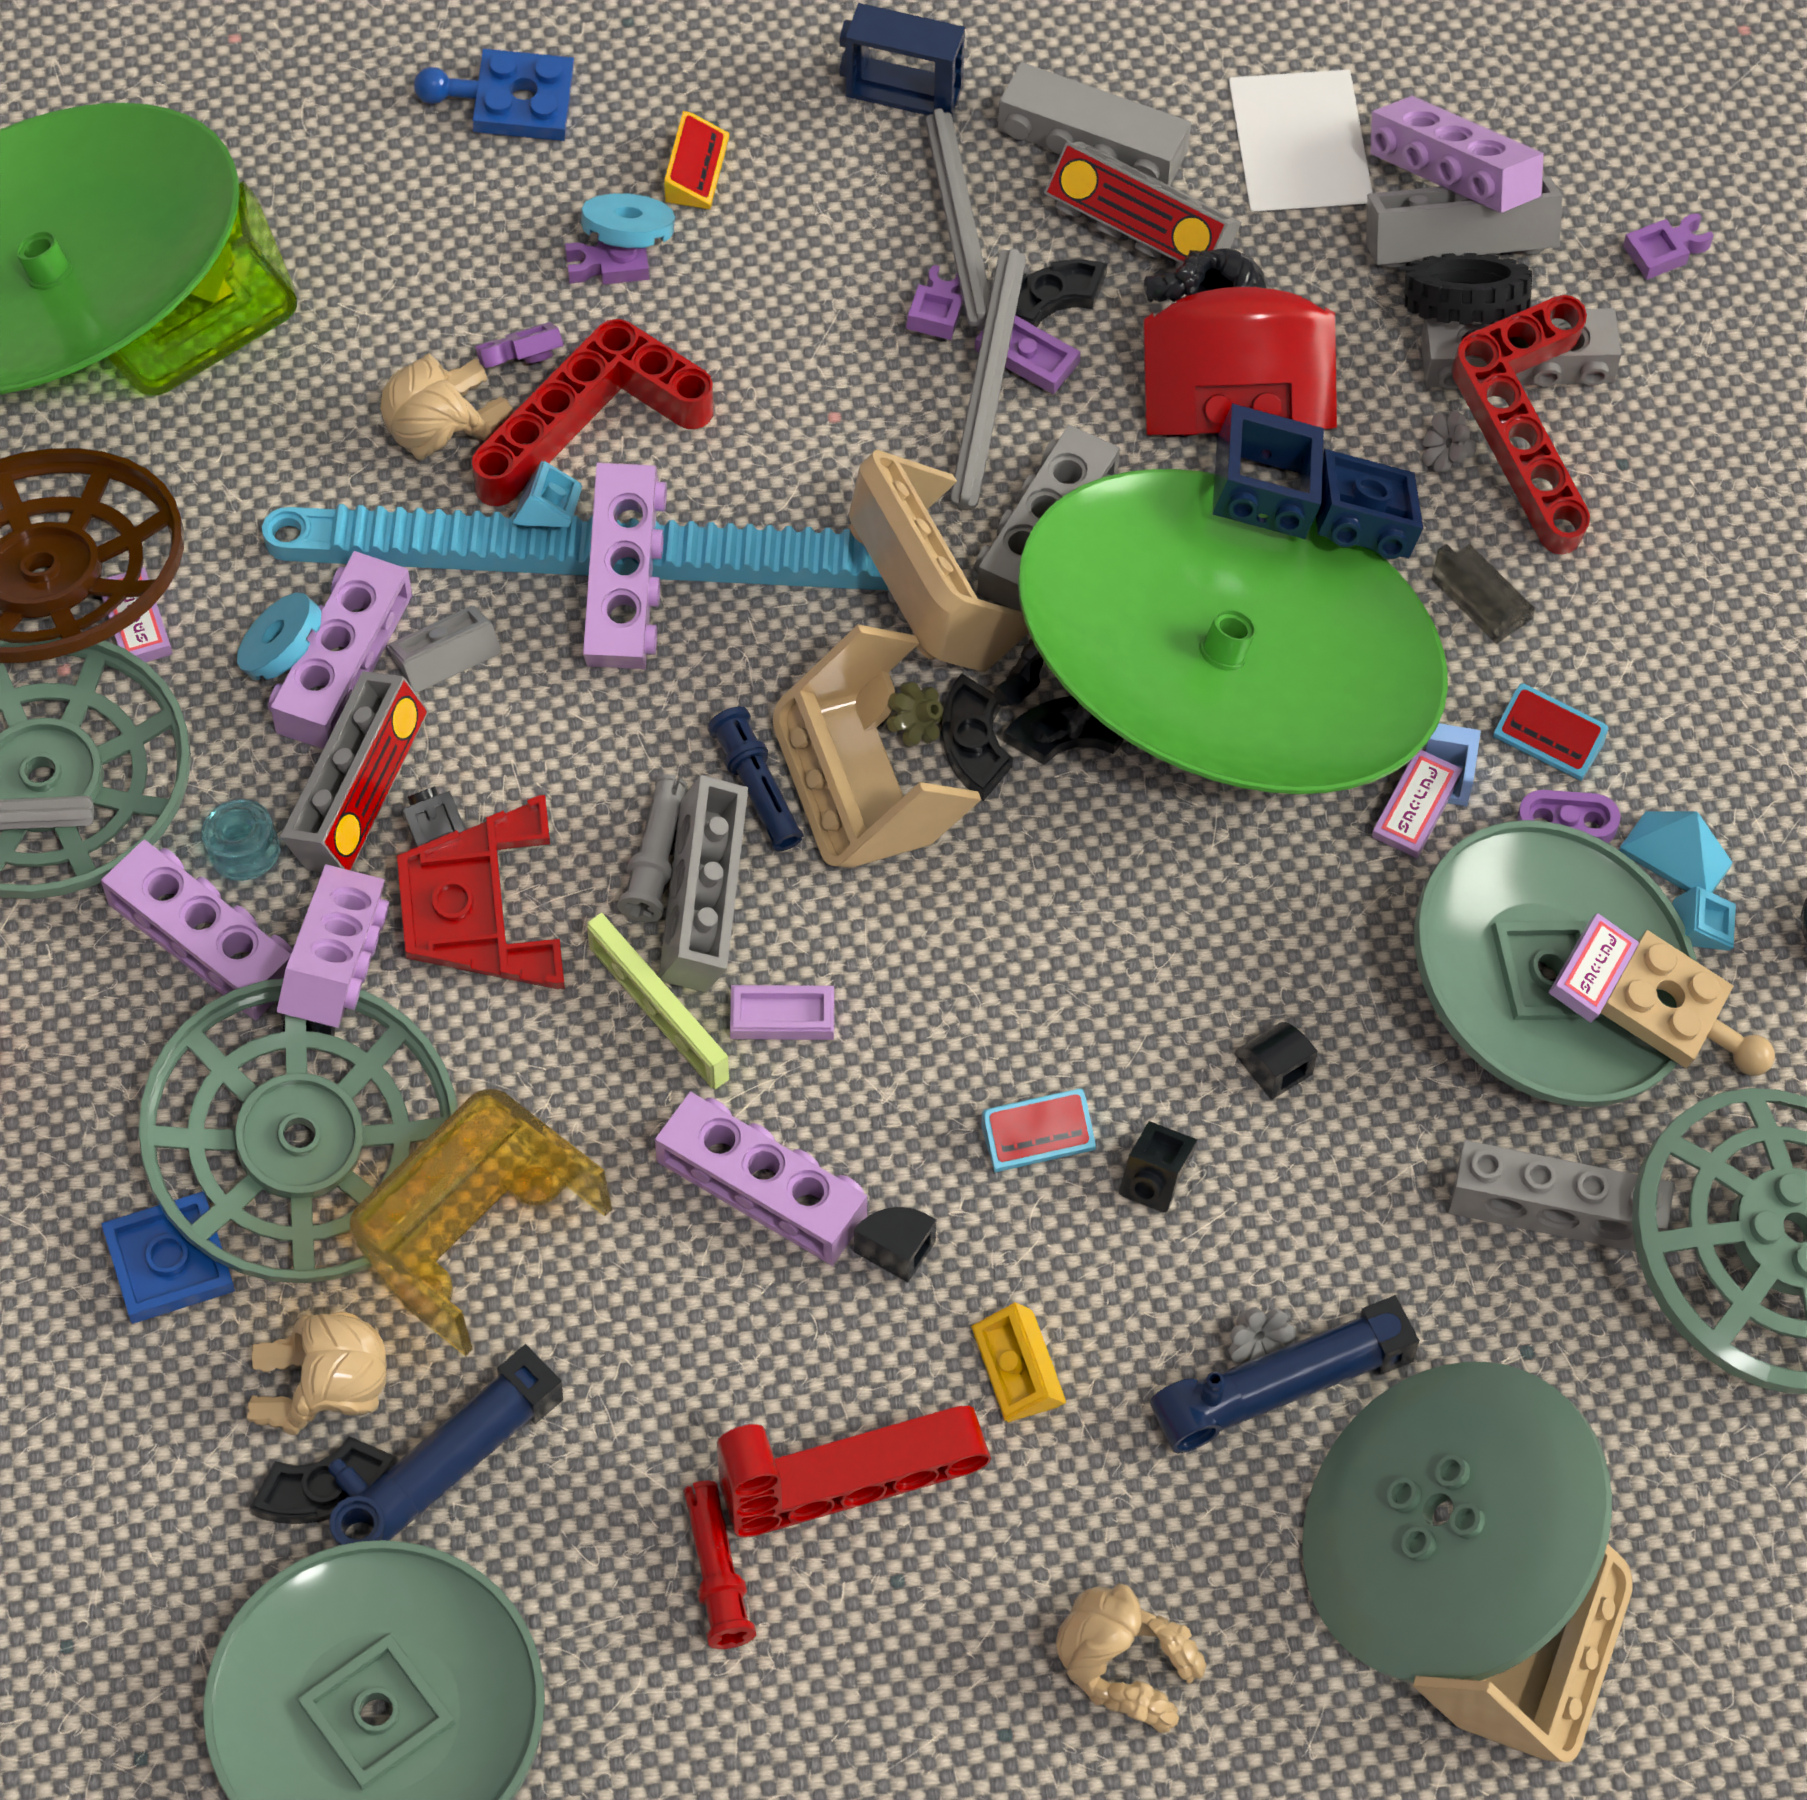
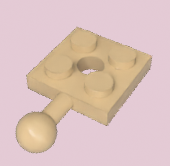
M1646 930L1638 939L1639 944L1604 1005L1601 1014L1685 1068L1696 1059L1706 1038H1709L1733 1053L1734 1063L1742 1073L1749 1076H1759L1770 1070L1775 1060V1051L1769 1040L1760 1035L1743 1037L1717 1019L1734 985ZM1656 990H1664L1670 993L1676 1001L1677 1008H1670L1664 1005L1659 1000Z

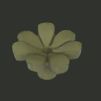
M916 682L902 683L900 687L901 693H893L889 697L888 703L890 708L898 711L897 715H893L887 720L889 730L892 733L905 730L903 742L908 747L919 744L921 738L927 744L935 741L940 736L936 725L943 721L944 712L941 703L937 701L939 697L938 691L933 687H925L921 690Z

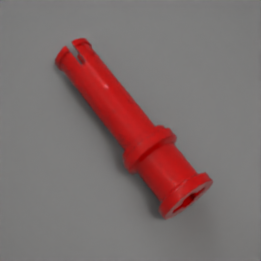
M710 1480L698 1481L693 1483L695 1494L691 1486L685 1487L683 1494L689 1511L703 1580L699 1584L697 1594L699 1602L705 1605L710 1625V1629L706 1633L708 1646L715 1649L736 1648L749 1643L756 1637L755 1624L748 1621L743 1599L747 1593L746 1582L739 1574L735 1573L720 1505L718 1484Z

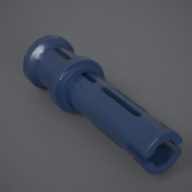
M742 706L731 707L714 716L708 723L707 730L710 736L718 739L726 755L724 764L727 770L734 775H738L743 785L748 787V795L772 841L774 850L785 851L791 849L802 841L804 835L799 829L784 800L782 792L779 790L766 764L768 749L762 741L757 740L749 724L751 715L748 709Z

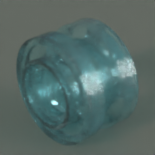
M237 799L223 803L211 811L203 823L202 840L213 867L225 878L236 881L254 879L271 869L279 857L280 840L271 816L264 806L255 801Z

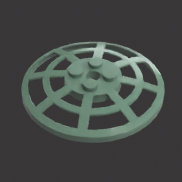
M62 638L33 643H9L0 640V647H24L45 644ZM104 640L81 651L64 655L85 659L76 686L63 683H39L14 688L4 663H0V712L3 713L9 727L0 733V799L90 796L95 806L118 811L104 828L82 841L76 826L3 830L0 835V872L6 864L42 867L58 865L69 861L76 876L58 882L34 885L0 883V897L38 899L61 896L101 883V879L144 839L151 845H154L165 833L180 808L188 786L191 765L189 734L180 705L167 683L146 662L125 648ZM105 665L119 670L140 684L157 702L162 711L135 726L131 718L118 705L95 692ZM42 700L69 702L61 720L55 718L28 720L21 704ZM88 709L95 710L107 718L120 731L121 735L96 746L91 737L80 728ZM171 729L175 741L177 767L170 798L143 795L148 774L147 754L144 744ZM130 752L133 771L129 791L124 792L103 787V765ZM39 767H50L55 770L53 776L47 781L33 782L28 779L31 772ZM133 814L159 817L156 823L135 845L116 859L95 868L89 853L99 849L114 838L129 822ZM55 830L63 849L44 853H21L15 851L27 831L44 832Z
M284 978L264 980L235 989L208 1003L185 1021L163 1047L149 1073L141 1100L139 1142L142 1165L152 1194L167 1219L190 1244L212 1260L241 1274L273 1282L312 1283L336 1280L366 1270L395 1254L419 1233L436 1211L449 1186L458 1152L459 1115L456 1095L445 1064L424 1033L406 1015L388 1002L362 989L360 990L355 1011L376 1020L387 1028L367 1053L358 1046L339 1037L306 1031L305 1019L285 1014V1032L273 1033L254 1039L225 1056L204 1033L215 1024L239 1011L264 1003L279 1001ZM403 1043L416 1056L431 1081L439 1103V1118L409 1121L408 1111L401 1092L390 1074L383 1068ZM189 1049L208 1068L210 1073L204 1079L194 1098L189 1115L188 1128L156 1126L157 1110L164 1086L179 1059ZM307 1049L333 1054L350 1062L354 1067L338 1084L324 1077L308 1074ZM278 1050H286V1074L272 1078L259 1087L239 1070L244 1064L259 1056ZM370 1081L377 1086L387 1103L392 1117V1123L365 1126L362 1124L360 1113L353 1099ZM224 1085L243 1103L237 1118L236 1129H204L209 1106L219 1088ZM301 1124L309 1127L314 1133L315 1138L308 1146L297 1148L287 1143L284 1138L285 1131L293 1125ZM442 1139L441 1156L434 1182L420 1208L413 1216H410L388 1200L404 1174L410 1143ZM394 1145L389 1168L376 1190L353 1172L358 1163L362 1147ZM156 1147L189 1150L190 1162L196 1179L207 1198L214 1204L212 1208L193 1224L181 1213L167 1190L158 1164ZM205 1151H237L240 1164L247 1176L225 1194L211 1173ZM337 1187L360 1205L357 1209L339 1219L320 1225H313L312 1198L327 1194ZM263 1190L273 1195L290 1199L291 1226L264 1221L247 1213L243 1208ZM371 1216L376 1217L396 1232L383 1245L359 1258L335 1266L315 1269L314 1241L325 1240L344 1234L366 1222ZM231 1220L238 1226L259 1236L278 1241L292 1242L293 1269L272 1268L246 1261L221 1249L210 1241L209 1238Z
M1746 1088L1722 1092L1697 1102L1677 1116L1654 1140L1640 1166L1633 1192L1632 1227L1636 1253L1645 1280L1660 1309L1679 1334L1700 1354L1729 1374L1758 1387L1787 1394H1807V1371H1795L1770 1365L1742 1352L1731 1344L1748 1319L1777 1334L1807 1339V1171L1793 1168L1784 1143L1790 1142L1807 1147V1131L1777 1126L1767 1102L1775 1103L1807 1113V1097L1777 1089ZM1735 1103H1745L1756 1127L1731 1136L1718 1145L1711 1153L1682 1138L1684 1133L1693 1124L1707 1114ZM1762 1143L1771 1170L1760 1174L1754 1180L1726 1163L1729 1157L1739 1150L1753 1144ZM1669 1155H1672L1698 1169L1689 1197L1688 1219L1690 1227L1659 1232L1656 1217L1658 1186L1664 1164ZM1714 1180L1737 1194L1732 1206L1730 1222L1708 1224V1197ZM1784 1220L1793 1221L1801 1228L1803 1233L1802 1243L1792 1240L1786 1234ZM1734 1245L1739 1258L1752 1274L1743 1289L1734 1282L1725 1270L1714 1246ZM1695 1249L1698 1260L1707 1277L1721 1296L1731 1304L1713 1329L1699 1317L1681 1293L1668 1268L1664 1256L1665 1253ZM1771 1288L1789 1295H1802L1806 1320L1783 1316L1767 1309L1760 1303Z

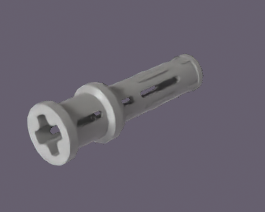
M665 774L657 777L639 853L633 855L627 865V873L630 878L626 892L619 897L617 907L624 916L635 921L654 922L659 920L663 913L664 907L660 900L664 885L670 882L672 867L668 858L679 818L681 799L686 794L688 788L687 783L680 778L676 789H672L676 777L674 775Z

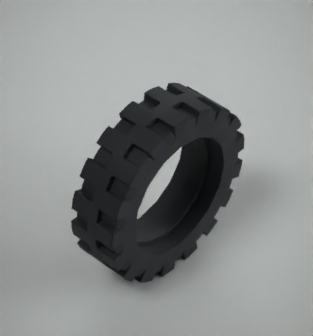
M1454 253L1442 254V257L1427 256L1423 258V261L1415 260L1410 263V266L1406 267L1404 306L1412 314L1419 313V317L1427 320L1436 318L1437 322L1441 323L1457 321L1461 325H1472V322H1481L1482 325L1493 324L1497 320L1505 319L1531 307L1532 270H1528L1529 267L1524 263L1517 264V260L1510 258L1499 259V256L1489 254L1484 257L1477 256V253H1464V256H1456Z

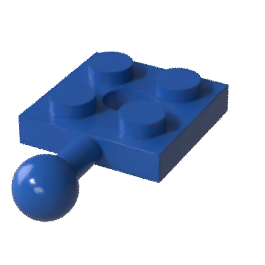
M483 48L478 81L449 78L443 70L436 67H427L416 75L414 91L420 100L428 104L440 103L447 96L476 99L473 115V132L565 141L574 58ZM518 90H529L535 95L530 99L521 100L512 94Z

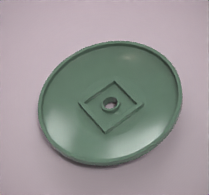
M1533 820L1509 821L1478 830L1461 840L1439 861L1425 882L1415 913L1414 946L1419 973L1429 1000L1441 1022L1465 1052L1492 1075L1521 1092L1548 1102L1576 1107L1607 1106L1639 1096L1660 1082L1678 1063L1600 1013L1590 1023L1548 993L1554 982L1547 980L1540 973L1538 963H1545L1558 976L1587 923L1597 913L1637 941L1648 930L1697 962L1691 939L1685 935V926L1661 888L1642 868L1615 847L1586 832L1562 824ZM1656 990L1659 1000L1664 1005L1670 1008H1677L1676 1001L1670 993L1664 990Z
M1491 1362L1446 1364L1420 1372L1390 1387L1361 1410L1342 1431L1319 1469L1307 1503L1302 1544L1304 1570L1312 1600L1322 1621L1334 1638L1361 1662L1388 1677L1413 1684L1416 1676L1480 1681L1503 1673L1520 1664L1544 1647L1573 1617L1586 1598L1602 1564L1612 1519L1611 1481L1602 1447L1587 1419L1559 1390L1540 1377L1505 1364ZM1445 1501H1452L1453 1511L1448 1521L1442 1525L1434 1526L1433 1514L1435 1509Z
M387 1540L355 1542L317 1552L282 1570L261 1586L245 1602L222 1636L211 1662L204 1695L206 1745L213 1769L229 1800H513L524 1783L537 1754L545 1713L544 1680L534 1640L524 1619L502 1590L483 1573L446 1552L424 1545ZM373 1700L388 1702L393 1707L389 1720L377 1726L365 1723L361 1718V1712L367 1703Z

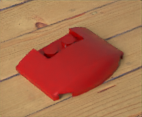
M1228 287L1185 296L1175 300V303L1165 308L1155 317L1151 313L1143 319L1146 435L1219 433L1232 403L1324 429L1337 428L1335 312L1327 307L1322 309L1300 295L1281 290L1261 287Z

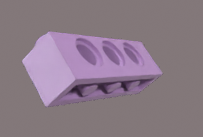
M1414 96L1372 111V155L1500 213L1542 196L1544 153Z
M597 463L583 649L587 666L646 669L647 654H656L657 625H649L650 606L659 607L660 577H652L653 559H662L664 542L663 529H655L657 511L665 512L667 499V483L659 482L656 466ZM627 510H635L643 515L642 520L636 526L630 528L620 526L616 522L617 518ZM625 557L634 558L640 563L638 569L630 575H619L613 570L616 562ZM620 605H629L636 610L634 618L627 623L612 621L610 614Z
M356 551L353 552L346 567L341 566L338 568L332 581L329 599L325 606H318L322 611L319 631L316 633L311 628L307 638L311 643L308 650L290 668L284 683H278L270 695L268 709L272 712L277 734L324 749L362 671L373 672L412 597L407 568ZM355 609H365L360 612H351ZM337 647H344V649L340 651H330ZM317 686H323V687H324L323 689L316 690V691L310 690L311 688L317 687Z
M144 839L101 879L109 906L220 994L225 995L235 989L264 980L284 978L285 969L293 950L290 945L278 935L273 934L269 937L262 932L252 915L241 906L236 905L232 908L221 899L218 890L207 879L201 876L195 879L184 870L182 862L170 850L162 848L159 851ZM165 894H175V896L169 900H157L159 897ZM201 923H212V925L206 929H194L197 925ZM238 952L250 953L242 959L231 958V956ZM275 1002L264 1003L242 1011L256 1021Z
M325 864L285 969L276 1012L339 1028L345 1008L355 1010L362 983L365 982L371 956H374L380 930H383L390 901L381 899L385 879Z
M690 1091L655 1138L656 1158L659 1164L831 1266L834 1265L854 1237V1229L867 1217V1195L858 1183L844 1175L836 1177L820 1168L818 1162L805 1151L800 1149L791 1151L776 1142L774 1136L764 1127L755 1123L747 1125L732 1116L730 1110L716 1099L706 1098L704 1100ZM719 1143L732 1147L728 1152L721 1154L708 1150L711 1146ZM761 1169H768L776 1173L774 1177L766 1180L757 1179L752 1176L754 1172ZM805 1195H812L820 1199L817 1204L812 1206L801 1205L796 1200Z

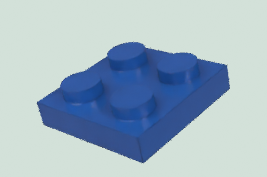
M204 1191L174 1200L181 1213L191 1224L210 1209ZM159 1205L101 1223L131 1324L235 1292L229 1268L212 1260L190 1244L167 1219ZM216 1232L209 1240L222 1249L218 1233Z

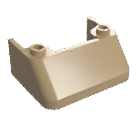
M875 450L859 467L849 511L850 531L865 546L914 635H916L919 642L916 648L920 653L930 660L936 658L940 661L985 673L1029 633L1023 613L977 598L929 515L927 509L957 482L954 475L887 452Z
M857 624L788 690L775 706L773 728L820 854L823 860L831 866L853 868L929 846L981 801L978 791L919 782L905 796H903L877 727L892 711L888 701L891 694L895 693V689L888 672L919 644L916 635Z
M1607 1543L1604 1558L1596 1579L1573 1617L1544 1647L1520 1664L1503 1673L1480 1681L1416 1676L1413 1687L1462 1730L1546 1761H1573L1581 1750L1631 1598L1633 1581L1629 1565Z

